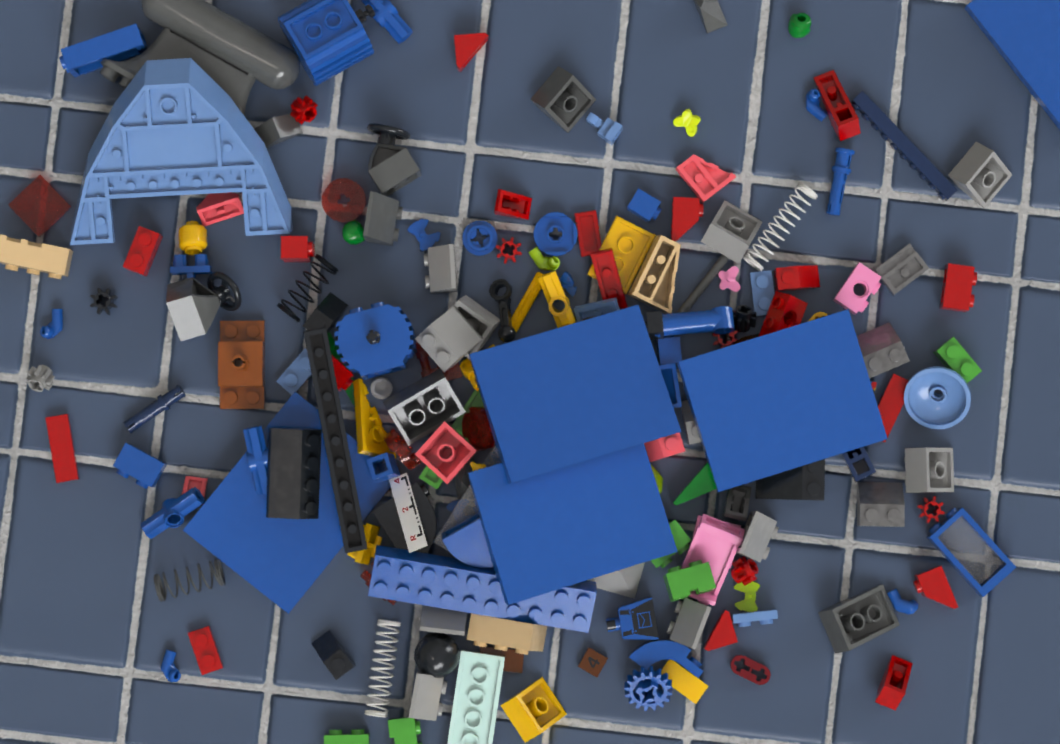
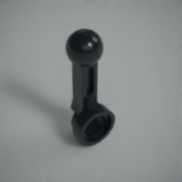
M498 279L491 284L489 293L499 303L501 328L498 331V336L503 342H511L516 336V331L512 327L510 309L512 287L506 280ZM506 287V293L503 296H498V290Z

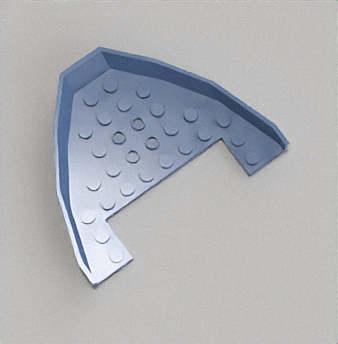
M192 58L147 60L114 103L88 153L72 222L70 245L115 242L111 199L242 192L246 236L290 234L293 230L292 209L265 143L231 97Z

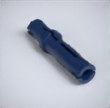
M176 385V387L163 396L160 394L157 396L156 401L124 421L125 427L130 426L128 431L132 434L136 429L162 411L171 409V405L186 397L185 392L181 391L182 388L179 385Z

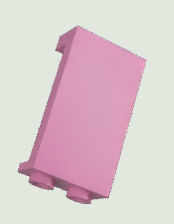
M706 514L702 515L681 569L688 568L689 563L702 560V563L709 562L716 588L696 595L695 591H692L688 597L697 599L701 604L715 606L717 596L737 549L741 546L744 539L745 529Z

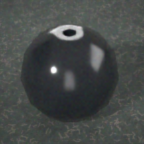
M429 633L419 640L414 651V660L419 671L424 674L433 675L435 678H443L452 673L460 659V650L456 641L444 633Z

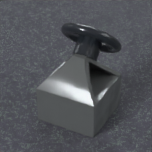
M368 124L367 129L380 135L377 145L370 156L368 172L381 194L388 197L422 175L407 148L394 146L396 139L407 140L410 138V134L407 131L383 124Z
M222 272L211 273L207 280L208 288L193 277L167 284L166 304L180 341L205 335L215 318L219 306L227 311H235L241 306L242 298L239 288L228 275ZM216 278L222 280L221 285L219 287L214 286V280ZM229 286L234 293L235 299L230 294Z

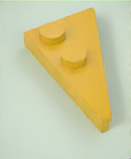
M358 378L353 382L357 451L359 454L372 457L388 452L393 454L396 459L395 451L390 452L385 441L388 435L382 427L378 412L375 407L371 408L366 397L369 394L363 380Z

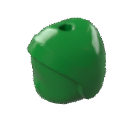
M798 13L790 17L788 30L792 37L803 38L811 31V18L809 15Z
M352 220L343 226L342 236L348 244L356 245L365 240L363 237L364 229L357 220Z

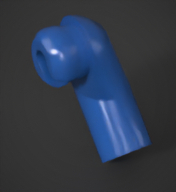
M811 89L806 94V109L822 122L828 113L820 107V91Z
M52 309V321L40 329L42 337L51 339L62 331L63 309Z
M897 588L887 593L896 611L909 615L918 610L917 601L902 599Z

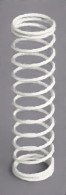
M798 183L797 187L795 188V192L798 196L793 194L789 195L790 200L793 203L788 201L784 202V205L787 208V210L782 208L779 209V213L782 217L776 215L773 216L777 224L768 223V226L772 231L763 230V233L766 238L758 237V241L761 245L752 244L753 249L756 252L747 251L748 255L743 256V259L758 271H762L764 267L760 263H758L749 254V252L757 255L766 262H769V260L766 259L755 248V246H758L766 250L770 254L774 255V253L770 251L761 242L760 238L773 244L777 248H780L775 242H773L767 236L765 231L775 235L782 241H785V239H783L770 226V224L790 234V232L787 231L776 220L775 217L784 220L793 227H795V225L791 223L782 214L781 210L791 214L798 220H801V218H799L788 208L786 203L806 213L805 210H803L798 204H796V202L791 198V196L796 197L801 201L805 202L807 205L811 206V204L807 202L797 192L796 189L801 190L804 194H806L814 200L818 198V195L805 184Z
M378 619V626L395 630L396 632H376L377 635L394 640L374 642L393 649H375L373 651L392 658H373L372 661L391 667H371V670L391 676H370L369 678L390 685L368 686L388 694H367L368 697L383 700L386 703H366L367 706L385 711L365 710V715L388 717L389 711L376 705H387L390 702L377 696H389L391 692L377 687H391L393 684L378 678H392L394 675L379 669L395 668L394 665L383 661L395 660L396 657L383 652L397 651V648L384 643H395L399 640L385 634L399 633L398 629L389 626L400 627L401 622Z

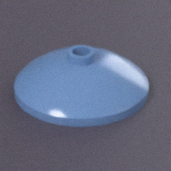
M927 367L915 373L907 382L904 391V404L909 415L918 424L930 429H946L958 424L967 415L971 404V392L964 378L957 372L946 367ZM935 390H941L942 394H936Z

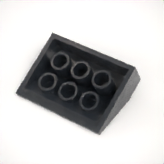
M825 459L757 480L755 499L823 501Z

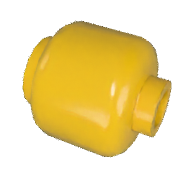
M188 221L186 225L179 228V248L185 254H201L206 249L207 229L203 225H200L197 221Z

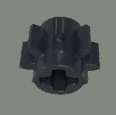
M97 288L98 294L96 296L90 295L94 299V303L90 307H98L97 314L99 315L102 313V310H105L110 315L109 309L112 307L117 308L114 300L118 297L116 295L110 296L111 289L109 288L106 292H102L100 288ZM101 297L109 299L106 301L105 307L99 304L102 301Z
M739 305L736 307V311L733 310L736 331L748 332L750 327L755 328L757 313L752 312L753 310L750 306Z

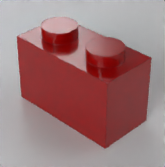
M139 226L123 267L147 277L163 236Z
M281 236V259L284 262H311V257H315V244H313V241L308 236Z
M951 263L945 265L940 309L967 312L969 307L973 308L975 296L971 292L972 286H975L977 282V273L974 272L975 267Z

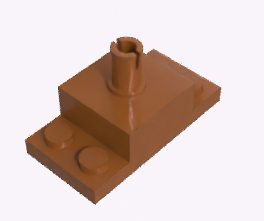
M220 321V342H218L220 409H265V321Z

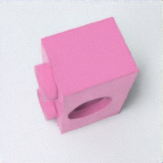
M859 262L833 301L844 309H849V312L853 315H856L858 311L863 313L869 304L866 299L871 293L875 295L881 286V283H879L881 276ZM860 284L864 287V294L862 296L854 293V285Z

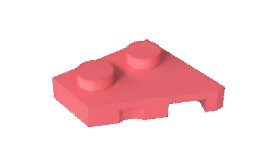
M694 154L675 169L695 195L700 198L702 204L736 178L735 174H729L719 169V166L707 163Z

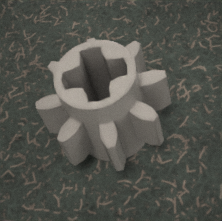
M38 365L37 368L32 366L27 373L26 381H28L29 387L36 392H42L44 388L50 390L54 384L55 376H53L52 370L46 365Z

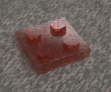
M41 175L8 204L38 237H41L71 208Z

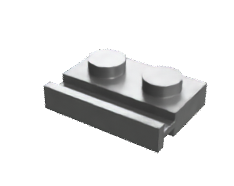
M909 243L874 271L881 276L882 282L894 296L927 271L929 267Z

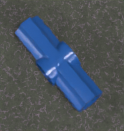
M361 0L365 6L370 5L375 12L374 20L382 28L384 27L398 44L404 42L413 33L412 29L398 15L399 12L389 0Z
M261 425L243 429L248 451L246 454L250 472L253 473L257 495L267 494L268 448H266L264 432Z
M196 487L190 489L177 499H167L162 503L161 510L141 523V528L146 536L152 539L169 527H179L183 524L184 517L203 505L205 499Z

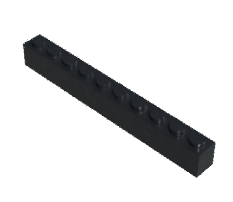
M326 327L305 330L303 333L345 553L365 550L367 549V543Z

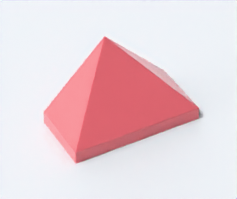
M231 192L208 194L196 207L204 227L244 214L239 195Z

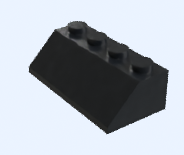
M269 428L267 518L318 519L321 429Z

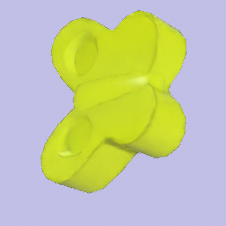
M685 109L682 115L677 116L673 120V124L676 127L684 126L687 135L692 137L697 133V125L700 123L701 118L697 115H692L690 109Z

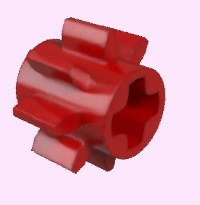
M305 96L304 99L297 97L291 104L292 112L290 116L300 124H303L304 121L310 123L317 115L316 107L318 105L308 96Z
M511 237L510 241L507 242L502 238V246L496 245V249L501 250V253L496 257H503L504 264L508 260L516 263V255L522 256V253L517 251L521 243L515 245L513 243L514 237ZM507 245L510 248H515L511 256L508 253H503Z
M738 331L728 333L731 341H727L726 344L722 343L723 339L719 338L720 335L724 334L712 333V336L716 337L713 346L717 344L721 348L731 346L732 343L737 341V339H734V335Z
M933 496L930 502L924 497V504L917 505V508L921 509L918 517H926V523H929L931 518L939 522L937 516L945 514L940 508L944 503L935 502L936 496ZM928 504L935 506L936 509L933 510L934 515L926 513V510L929 509Z
M744 556L732 563L734 568L731 569V576L735 582H743L744 586L757 579L755 574L758 573V567L752 559L746 560Z

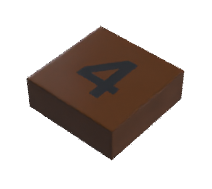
M588 647L578 667L598 677L608 658Z

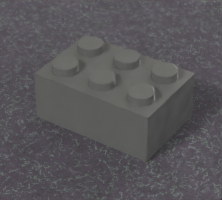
M440 368L383 401L389 415L408 446L437 430L444 421L449 423L466 413Z

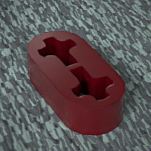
M736 655L730 661V668L735 674L755 684L763 685L770 679V671L766 666L744 655ZM744 659V664L749 667L748 671L742 668L737 671V666L734 665V662ZM762 668L766 678H761L757 681V676L751 673L752 669L760 671Z

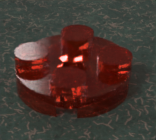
M340 178L332 181L323 192L322 206L325 213L332 220L348 223L356 220L363 214L366 206V196L359 184L348 178ZM341 195L350 198L345 207L342 204H338Z
M482 406L470 407V412L465 413L462 421L463 437L468 438L469 443L477 451H485L488 448H492L495 441L485 408Z
M393 428L383 439L390 450L400 457L399 460L408 469L412 470L422 461L415 455V452H411L413 449L412 445L408 446L405 439L401 441L402 437Z

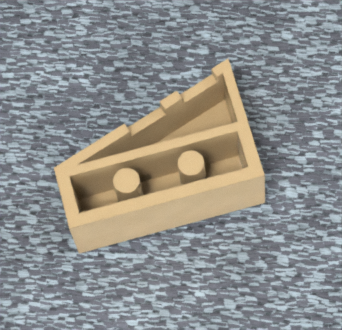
M0 234V263L5 265V269L18 271V268L27 269L26 273L40 275V272L49 273L48 277L60 280L62 276L68 277L73 255L71 249L30 242L25 239L9 238L6 235Z
M656 235L628 295L665 314L672 313V300L675 291V277L681 244L663 235Z
M471 613L467 640L474 641L473 645L487 647V644L495 645L494 649L507 651L508 647L515 648V653L528 655L529 651H543L547 626Z

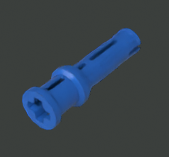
M836 147L835 164L831 168L832 172H834L826 213L840 216L847 175L851 173L850 163L855 151Z

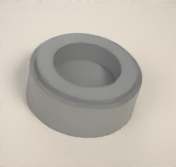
M379 377L373 380L370 390L375 398L383 400L392 394L393 386L387 378Z

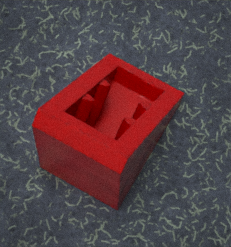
M486 33L454 35L456 64L459 72L467 66L488 41L489 36Z
M498 189L494 212L496 215L529 220L532 198Z
M723 609L703 647L707 651L738 642L730 613Z

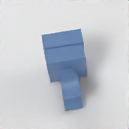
M592 112L586 118V122L600 129L597 132L598 136L610 145L614 144L623 130V126L618 122H614L610 118H607L604 122Z

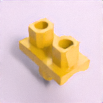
M366 523L363 527L367 549L350 552L347 555L354 558L355 562L369 565L371 557L374 558L376 545H381L383 537L378 536L379 526Z

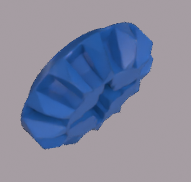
M486 221L470 223L465 228L462 236L464 247L475 256H485L492 252L498 239L495 228ZM477 229H479L482 236H490L483 240V247H481V244L479 245L478 241H470L477 237Z

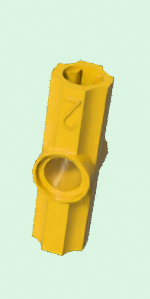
M556 270L538 277L548 302L549 311L553 315L557 327L560 328L577 323ZM561 300L564 302L565 308L557 310L553 302Z

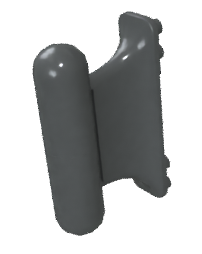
M141 0L144 15L152 22L163 27L162 32L144 52L126 61L102 59L101 64L103 68L100 71L104 78L113 83L116 82L118 76L122 79L119 84L125 89L147 60L192 58L231 97L245 116L248 96L255 80L276 90L285 89L297 79L300 72V60L292 49L205 0Z

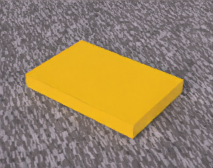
M616 215L599 251L608 248L613 249L622 287L626 295L656 235ZM592 263L587 275L597 280Z

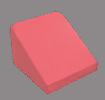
M185 476L182 495L196 487L205 499L208 478Z

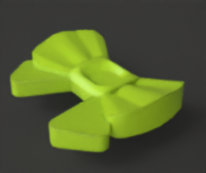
M741 582L734 586L735 590L745 593V599L735 603V606L740 611L755 612L758 610L755 601L756 592L760 588V584L751 582L744 586Z

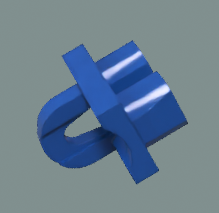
M195 254V266H187V255H174L173 266L170 267V274L187 275V279L191 277L196 279L197 274L212 273V267L209 265L207 254Z

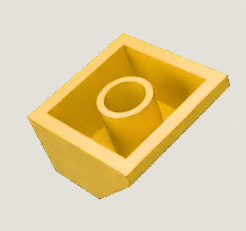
M543 677L501 705L525 743L543 733L567 714Z

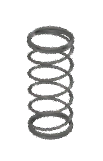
M218 558L214 559L215 570L212 562L209 561L211 587H209L205 580L200 564H197L199 590L196 588L186 566L187 593L183 589L175 569L176 596H174L169 587L165 573H162L164 588L159 574H154V585L159 600L161 602L166 600L167 588L170 594L177 598L178 583L185 595H188L190 592V581L194 589L200 592L202 587L201 576L209 589L213 587V574L218 584L225 586V577L220 560Z

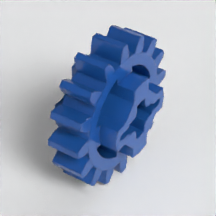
M641 666L640 672L634 669L633 676L627 675V681L624 683L625 697L629 698L630 704L635 702L637 709L640 706H644V711H647L648 707H652L655 711L657 705L663 708L664 701L669 702L670 695L673 694L672 679H668V673L661 674V668L654 671L653 666H650L649 670H645L644 666Z

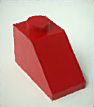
M673 197L671 240L677 242L698 223L699 217H703L704 204H700V198Z
M818 265L789 266L774 269L775 288L778 292L820 288Z
M331 355L338 391L340 392L342 389L346 391L354 382L352 380L354 374Z
M938 565L914 575L916 580L913 581V584L918 594L921 593L922 596L949 608H958L942 566Z
M894 655L891 656L875 699L876 703L896 711L905 695L913 663Z

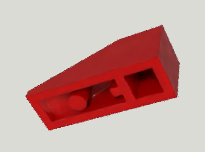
M832 70L813 77L839 140L843 141L861 134L859 118L835 71Z

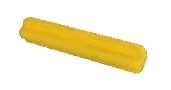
M541 272L535 274L511 317L512 327L516 332L519 330L541 290L538 277L544 275Z

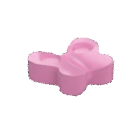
M732 266L726 272L720 271L718 273V277L721 279L719 284L721 290L727 288L733 292L740 290L741 286L736 281V276L739 272L738 267Z

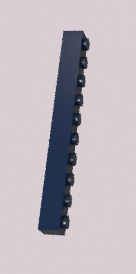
M863 91L851 101L853 108L856 111L859 110L862 113L861 116L866 121L869 120L872 123V128L876 131L878 130L881 133L880 136L885 141L888 140L891 143L892 149L897 150L900 153V157L903 160H907L913 170L916 169L919 172V177L922 180H926L932 190L935 189L938 192L937 195L940 199L947 201L957 191L954 185Z

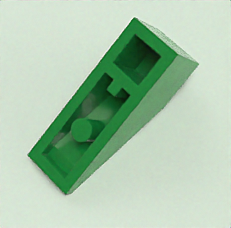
M708 462L672 502L675 506L717 489Z

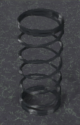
M316 254L315 258L327 268L312 261L310 265L324 280L307 271H303V275L316 289L299 280H295L297 286L309 299L293 290H288L290 296L303 309L284 299H281V303L277 305L278 308L297 322L301 321V319L284 302L304 313L307 310L292 293L310 303H314L312 297L298 283L319 294L322 293L321 290L306 274L325 284H329L328 280L313 264L333 275L339 272L336 267L319 254Z

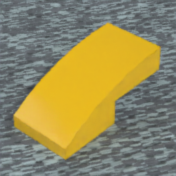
M668 660L661 670V674L668 673V679H672V687L695 704H697L709 687L674 660Z

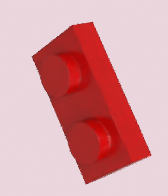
M210 626L188 633L202 675L224 668Z

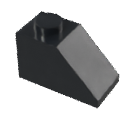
M330 292L316 307L303 327L307 330L326 327L328 334L349 305Z
M330 630L311 643L322 662L336 680L356 666Z

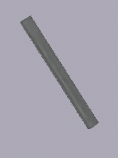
M722 254L676 313L688 312L729 260L725 255Z

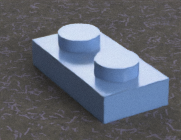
M772 270L750 272L753 310L757 313L756 317L766 316L775 294Z
M611 298L575 306L573 310L577 322H580L584 318L604 315L620 310L617 299Z
M306 348L276 381L291 395L297 392L311 377Z
M776 609L736 613L731 614L732 623H737L738 627L751 626L752 621H760V625L772 624L773 619H778Z

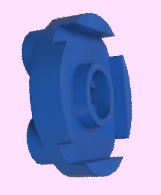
M548 213L535 225V244L541 252L548 256H563L570 252L576 244L578 237L577 227L572 219L564 213ZM554 228H557L558 232L562 233V237H558V240H553V237L549 236V233H552Z

